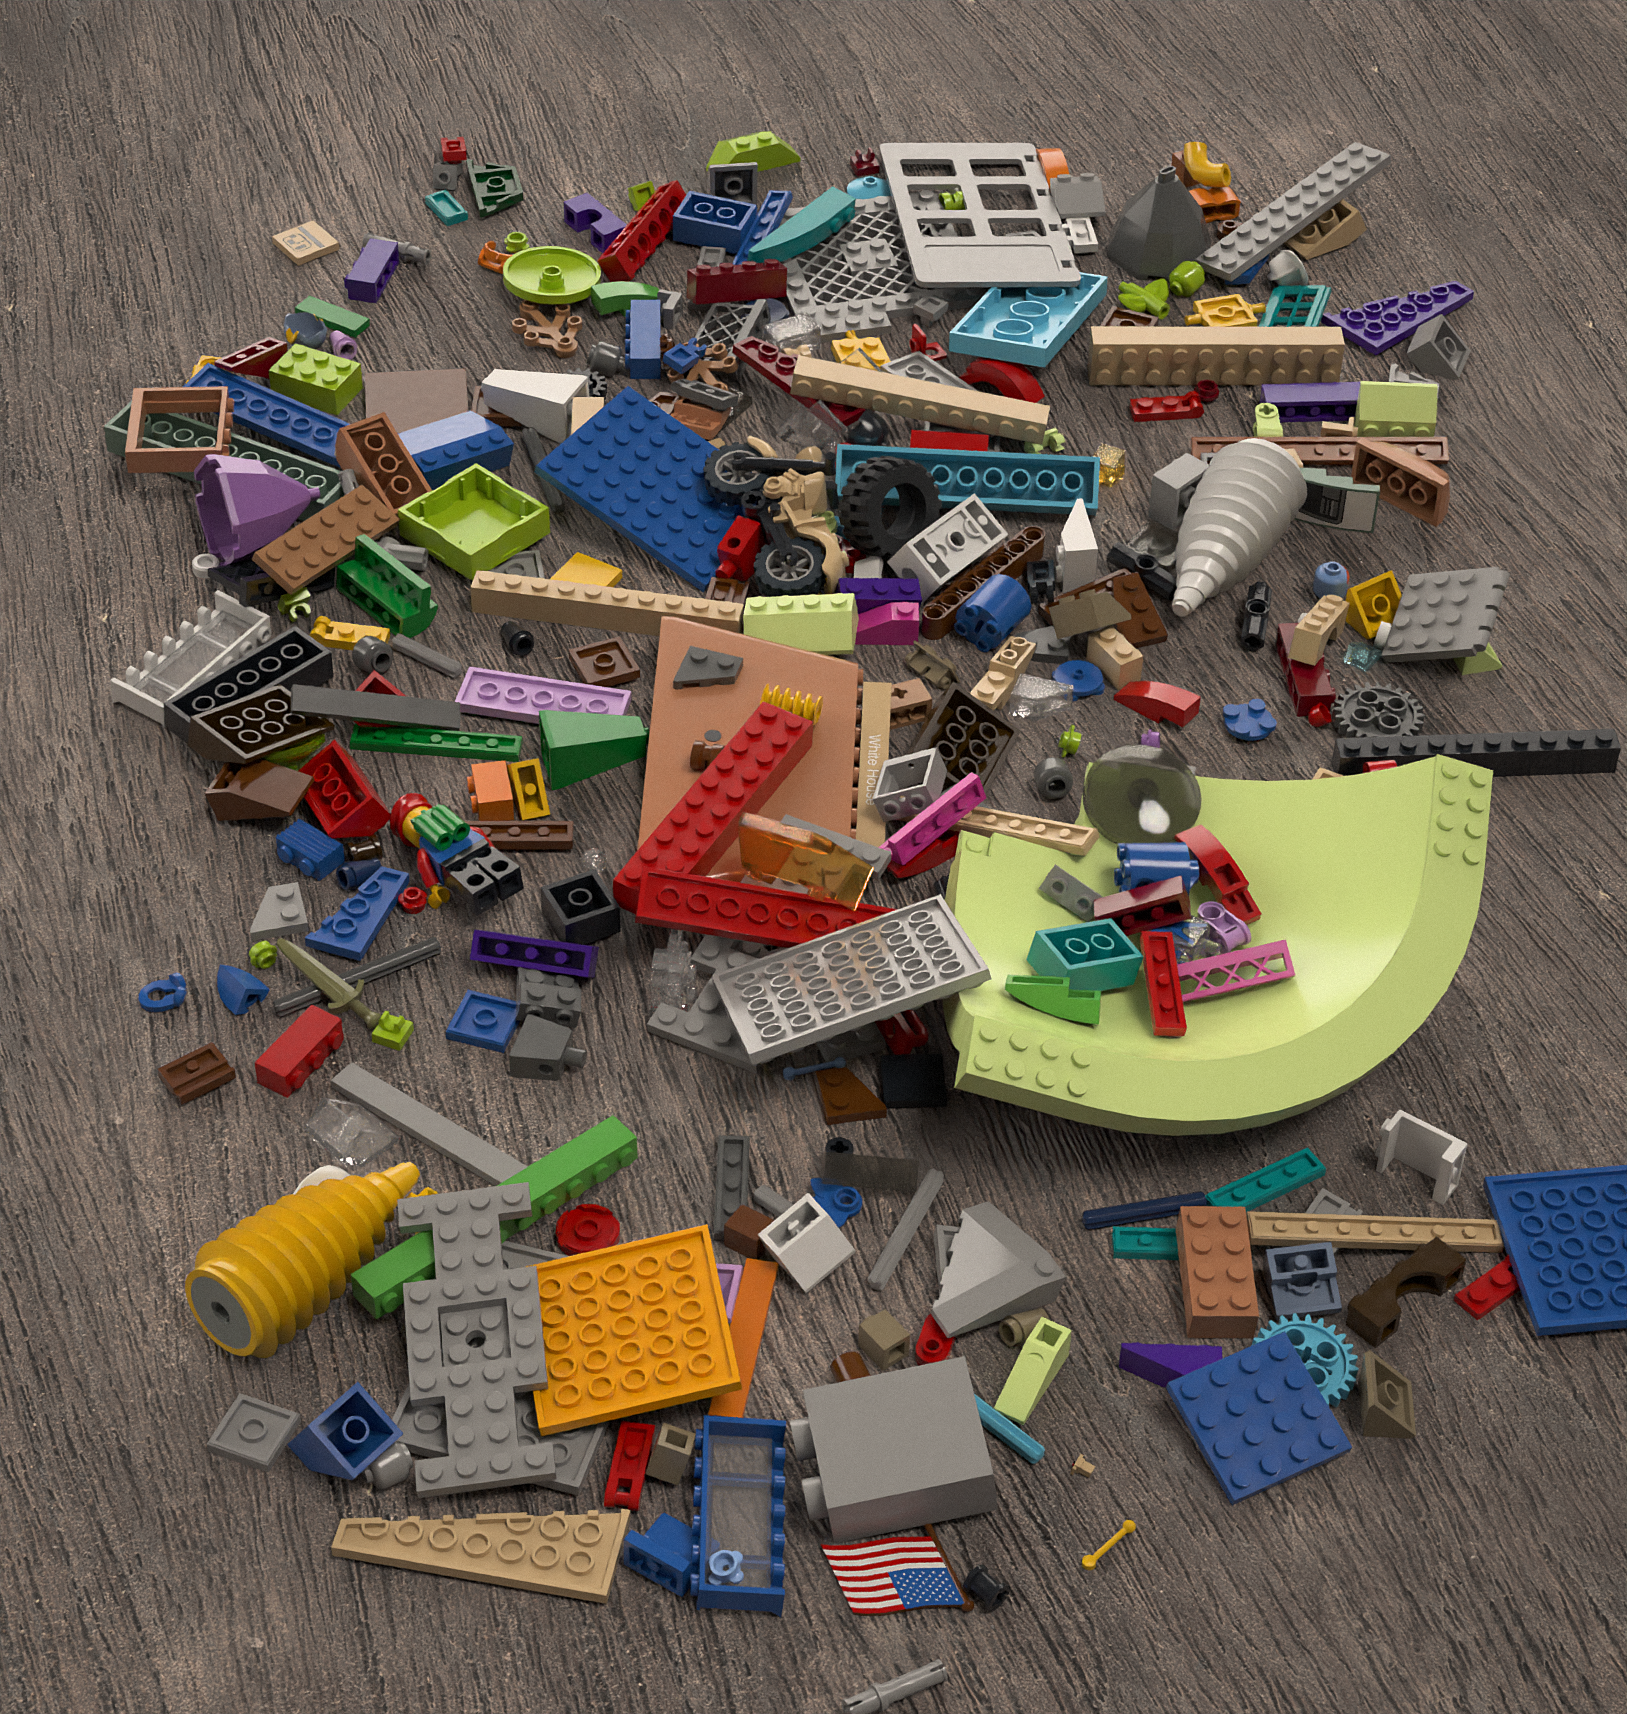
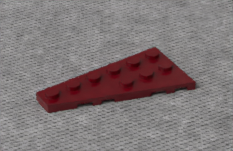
M753 336L733 345L732 353L838 431L858 421L867 410L790 394L793 373L798 359L797 354L793 353L789 356L781 353L777 346Z

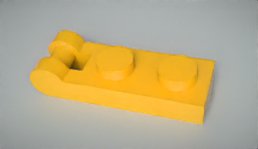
M325 616L316 618L313 626L314 629L309 634V636L324 647L353 650L357 641L366 636L377 637L387 644L390 639L389 628L335 622Z

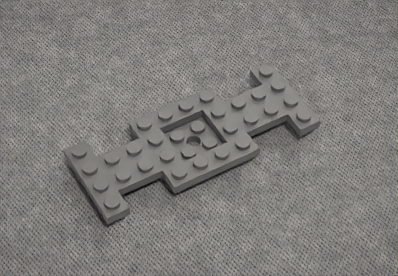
M785 814L772 834L773 842L794 849V852L772 885L747 875L744 876L740 883L835 898L851 871L879 880L891 861V852ZM705 935L690 958V966L715 975L788 948L779 947L778 949L768 951L765 949L768 946L766 944ZM712 977L689 1012L661 1002L647 1023V1031L756 1074L762 1066L760 1063L751 1064L714 986Z
M529 1182L397 1199L401 1234L433 1230L436 1279L403 1283L410 1400L412 1407L445 1403L449 1456L414 1461L418 1498L556 1480L553 1442L519 1447L515 1393L548 1389L537 1267L530 1266L504 1270L500 1221L532 1217ZM475 1337H481L486 1340L478 1348L468 1346V1342Z

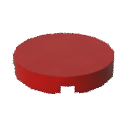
M597 1204L577 1205L575 1210H571L569 1213L568 1210L565 1211L556 1223V1241L559 1248L568 1256L616 1246L620 1241V1223L618 1219L616 1220L613 1212L608 1208Z

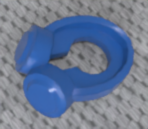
M175 972L169 975L168 980H158L147 984L139 993L138 999L141 1007L149 1012H162L175 1006L180 1007L187 995L185 980L180 973ZM155 990L163 992L172 991L174 993L165 995L159 1001H153L148 998V995Z

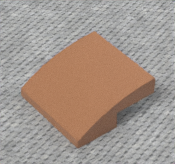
M681 397L675 402L674 413L671 416L702 438L712 440L727 420L731 407L727 408L726 411H715L712 409V406L694 404L691 402V399Z

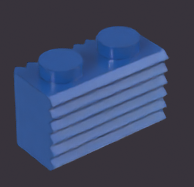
M299 818L297 822H294L293 825H290L289 828H286L285 831L276 836L279 858L285 863L291 862L293 866L295 865L297 868H300L303 874L306 876L312 875L318 881L345 862L342 843Z

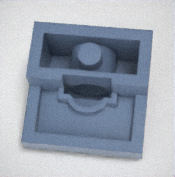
M1331 1242L1266 1249L1262 1264L1268 1294L1271 1295L1275 1320H1279L1282 1315L1286 1319H1291L1293 1313H1296L1299 1318L1306 1317L1307 1314L1316 1316L1341 1313L1342 1305L1336 1280L1337 1268Z

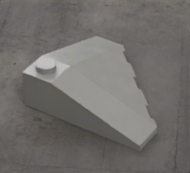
M989 1201L962 1209L958 1223H961L960 1231L955 1233L948 1254L952 1256L950 1264L945 1266L938 1289H941L939 1300L934 1301L931 1315L947 1338L1003 1320L1007 1315L1029 1311L1056 1301L1066 1276L1049 1252Z

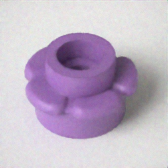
M1149 729L1147 734H1142L1141 751H1146L1148 757H1150V754H1159L1160 732H1152V729Z

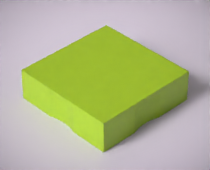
M477 463L450 478L439 488L421 495L398 509V518L400 519L399 531L402 537L418 547L428 549L429 554L472 581L477 570H491L550 533L549 507L528 494L512 488L500 477Z

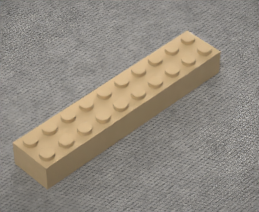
M1091 326L1087 369L1090 385H1197L1199 381L1205 379L1212 380L1217 385L1339 382L1345 343L1341 327Z

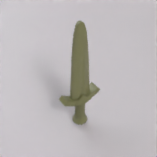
M283 938L277 940V946L290 962L334 1002L328 1003V1013L336 1015L351 1009L365 1021L369 1029L377 1027L381 1014L372 1012L359 1001L364 990V980L358 979L357 986L354 989L292 942Z

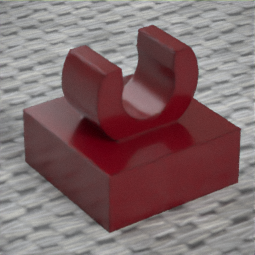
M871 147L868 148L867 154H862L860 149H857L855 156H850V165L857 177L879 173L880 165Z

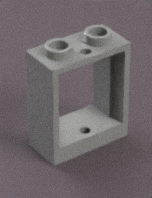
M937 747L883 762L873 796L874 804L883 822L919 814L940 798L947 769ZM912 763L914 767H910L908 764ZM923 783L922 785H918V786H914V787H910V788H906V789L899 790L900 788H904V787H908V786H911V785Z

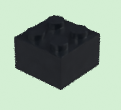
M595 869L540 887L542 914L560 941L584 945L621 932L620 906Z

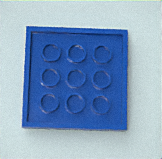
M1285 1331L1172 1380L1166 1386L1168 1393L1231 1505L1343 1456L1352 1449L1350 1442Z

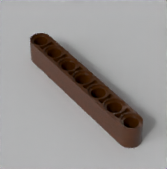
M1037 526L1024 528L928 603L922 611V635L929 640L943 638L954 629V624L957 622V610L992 575H1007L1016 580L1027 571V562L1041 560L1044 555L1045 531Z

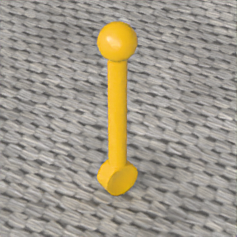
M1124 1521L1122 1529L1093 1555L1084 1556L1082 1567L1088 1571L1093 1570L1096 1567V1561L1124 1535L1135 1531L1136 1525L1134 1521Z

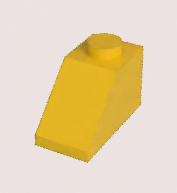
M539 758L506 765L512 797L521 820L550 815Z

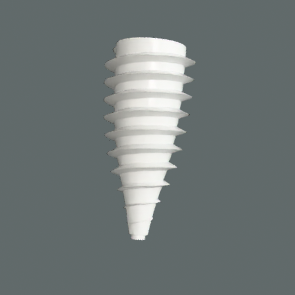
M1251 438L1227 445L1214 454L1201 481L1197 485L1194 495L1190 499L1178 534L1176 546L1177 590L1174 593L1172 610L1176 615L1181 617L1189 615L1199 604H1203L1206 598L1215 597L1219 592L1227 591L1235 583L1246 579L1249 572L1255 570L1260 565L1261 561L1269 555L1272 547L1280 541L1281 536L1288 530L1290 522L1295 519L1298 510L1305 503L1307 486L1297 462L1285 449L1267 440Z

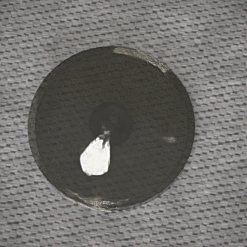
M1126 745L1103 754L1090 768L1083 787V805L1088 819L1102 836L1116 845L1118 843L1176 842L1174 838L1176 834L1195 826L1201 809L1200 787L1189 767L1175 755L1149 745Z

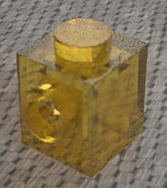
M1101 443L1092 456L1100 457L1099 484L1112 488L1118 479H1122L1125 472L1126 450Z

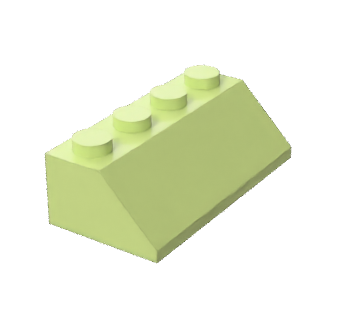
M854 593L784 595L776 597L758 596L746 599L743 614L744 635L824 655L853 654L859 621Z

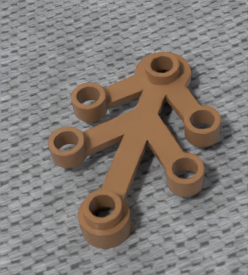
M524 299L519 306L521 318H516L512 321V331L517 334L524 333V344L527 346L553 348L556 355L560 358L573 357L578 349L575 337L578 331L582 329V318L579 316L570 317V306L568 304H558L555 307L556 316L551 324L539 311L538 303ZM566 318H568V330L566 334L563 336L560 333V330ZM526 320H534L539 326L527 325ZM539 336H546L551 339L539 338Z
M717 343L712 348H707L706 354L703 357H714V359L722 361H701L699 358L698 364L691 368L686 379L697 381L700 376L706 384L729 391L728 386L723 382H718L710 371L733 373L738 369V364L735 357H727L728 351L725 344ZM673 368L667 372L671 383L684 379V375Z

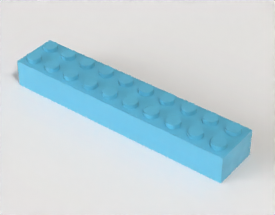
M837 444L835 483L837 484L838 498L841 502L843 498L841 494L842 488L847 486V479L850 474L856 473L855 469L861 463H866L868 459L873 457L890 456L912 460L923 465L927 472H930L934 477L935 482L933 484L938 485L940 491L938 499L942 500V508H955L975 493L988 510L1070 514L1076 500L1081 498L1083 499L1087 515L1096 516L1098 510L1100 457ZM895 487L886 494L882 505H900L899 495Z

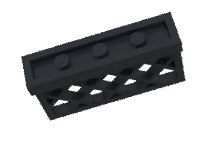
M252 559L208 568V577L239 594V604L244 607L279 600L281 595L288 593ZM335 567L306 585L305 587L308 592L334 587Z

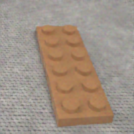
M360 485L256 551L252 560L292 595L355 554V537L365 534L375 541L395 528L400 519L368 489Z

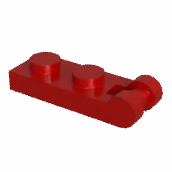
M464 136L448 140L447 137L440 138L443 161H448L449 164H460L462 160H467Z
M1190 391L1185 396L1130 399L1129 405L1134 422L1200 418L1204 414L1203 405L1200 403V396L1196 391Z
M1509 1254L1502 1262L1454 1296V1301L1477 1321L1520 1291L1515 1275L1510 1272L1513 1268L1510 1263Z
M621 1421L605 1491L604 1507L615 1508L616 1505L628 1506V1510H640L646 1479L645 1473L655 1437V1425ZM619 1486L631 1487L630 1493L618 1491Z

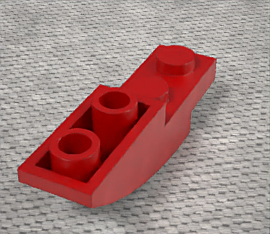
M1200 824L1175 835L1176 842H1185L1188 846L1190 860L1198 861L1199 881L1202 886H1208L1218 903L1223 905L1226 910L1242 920L1246 925L1261 918L1262 913L1247 890L1249 882L1225 847L1209 830Z

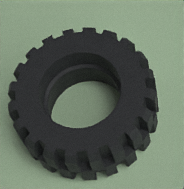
M890 456L870 458L866 463H861L856 467V473L850 474L847 479V486H843L841 491L843 498L842 502L839 501L838 509L841 510V516H839L840 525L844 526L842 531L846 539H850V545L867 556L882 557V559L890 560L908 541L941 518L939 508H942V500L938 499L940 494L938 485L933 484L935 482L934 477L930 472H927L923 465L912 460ZM895 487L900 501L899 512L892 526L885 530L881 520V507L886 494Z

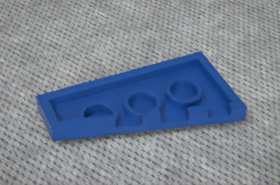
M381 866L358 888V893L353 898H347L340 905L341 909L333 917L328 916L321 922V928L316 933L310 932L305 937L306 947L361 961L396 905L399 894L403 893L409 884V873Z

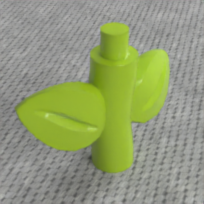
M1166 279L1153 281L1144 288L1132 282L1129 284L1126 282L1120 283L1118 289L1123 294L1118 295V299L1127 308L1140 313L1146 309L1155 317H1159L1160 320L1168 315L1170 305L1166 303L1169 296V287Z

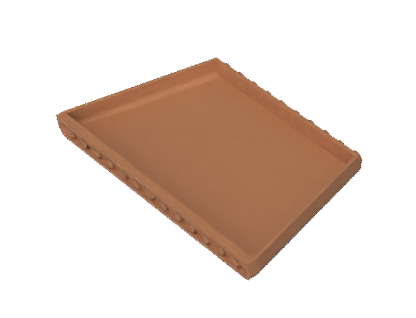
M662 616L638 849L707 769L701 768L697 770L690 768V756L695 740L704 741L710 746L714 744L726 746L760 706L762 693L768 683L771 692L776 685H779L780 694L782 695L787 688H791V697H794L799 690L802 693V700H805L808 693H811L813 703L817 701L819 696L823 697L820 718L817 724L813 726L812 747L706 877L740 883L744 876L747 875L772 885L794 852V849L773 842L772 834L785 814L856 839V829H851V825H857V808H852V805H857L858 787H853V784H858L859 767L853 766L854 764H859L860 747H854V745L860 744L861 727H855V724L861 725L862 708H858L856 705H862L863 688H857V686H863L864 669H858V663L673 616ZM690 646L743 658V667L735 684H715L710 687H699V683L682 684V689H673V680ZM709 730H717L722 736L720 740L710 742L705 739L704 735Z

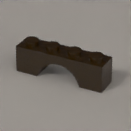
M1437 1236L1429 1243L1419 1245L1413 1255L1406 1261H1399L1384 1278H1377L1369 1290L1362 1295L1357 1294L1351 1299L1347 1306L1349 1311L1346 1325L1374 1348H1377L1398 1331L1402 1310L1397 1300L1413 1292H1426L1441 1297L1462 1280L1466 1258Z

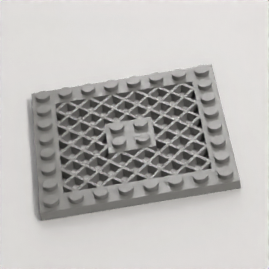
M935 190L909 193L915 210H944ZM892 196L856 199L854 207L856 210L855 216L850 222L842 226L844 228L840 227L836 233L823 240V243L820 242L812 248L780 262L788 268L785 300L799 331L814 329V321L868 314L875 311H885L888 319L917 315L913 313L914 304L927 294L948 302V310L974 307L986 294L984 287L925 288L916 284ZM805 207L788 208L779 227ZM951 223L918 224L920 233L924 237H958Z

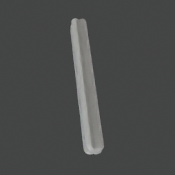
M934 1168L928 1170L869 1274L867 1283L869 1288L877 1291L884 1289L944 1182L943 1172L937 1171Z

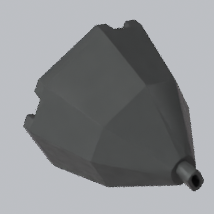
M1174 166L1160 169L1159 175L1125 202L1110 232L1107 257L1138 280H1147L1148 275L1161 276L1169 283V274L1183 261H1195L1198 256L1211 248V240L1202 208L1178 176L1175 175L1176 167Z

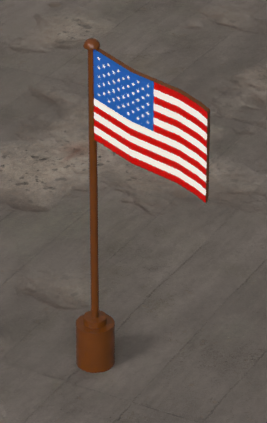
M855 1351L841 1354L830 1365V1370L837 1383L871 1376L861 1355ZM931 1524L924 1525L929 1535L924 1537H891L852 1545L820 1544L853 1615L885 1616L924 1608L961 1607L964 1612H970L974 1609V1601H969Z

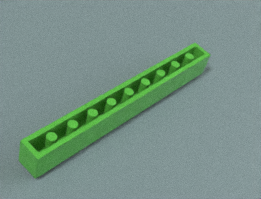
M612 1115L497 1185L529 1182L532 1217L500 1221L501 1243L517 1232L527 1229L532 1223L543 1216L553 1213L558 1207L569 1200L579 1197L585 1190L595 1184L605 1181L611 1174L632 1164L638 1158L637 1137ZM433 1230L419 1232L351 1274L353 1296L375 1319L394 1311L399 1305L404 1303L403 1283L436 1279Z

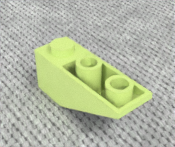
M1044 1317L1040 1318L1027 1338L995 1404L994 1409L1015 1422L1022 1425L1025 1424L1069 1356L1071 1329Z

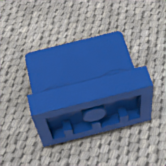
M662 1513L644 1536L631 1530L624 1538V1565L683 1597L690 1588L691 1574L698 1573V1566H691L692 1544H698V1536H692V1528L666 1513ZM707 1536V1558H709L710 1548L711 1554H714L720 1550V1543Z

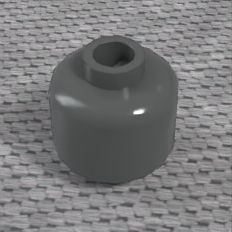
M599 341L596 345L592 344L586 364L590 365L592 372L598 371L600 375L613 377L616 371L621 372L625 357L621 356V348L619 346Z
M366 636L355 644L352 651V660L364 672L371 674L375 670L381 675L391 666L393 651L390 645L374 636Z
M1056 757L1046 758L1039 762L1034 770L1035 784L1038 791L1044 797L1059 799L1067 795L1072 789L1073 776L1069 766L1062 759Z

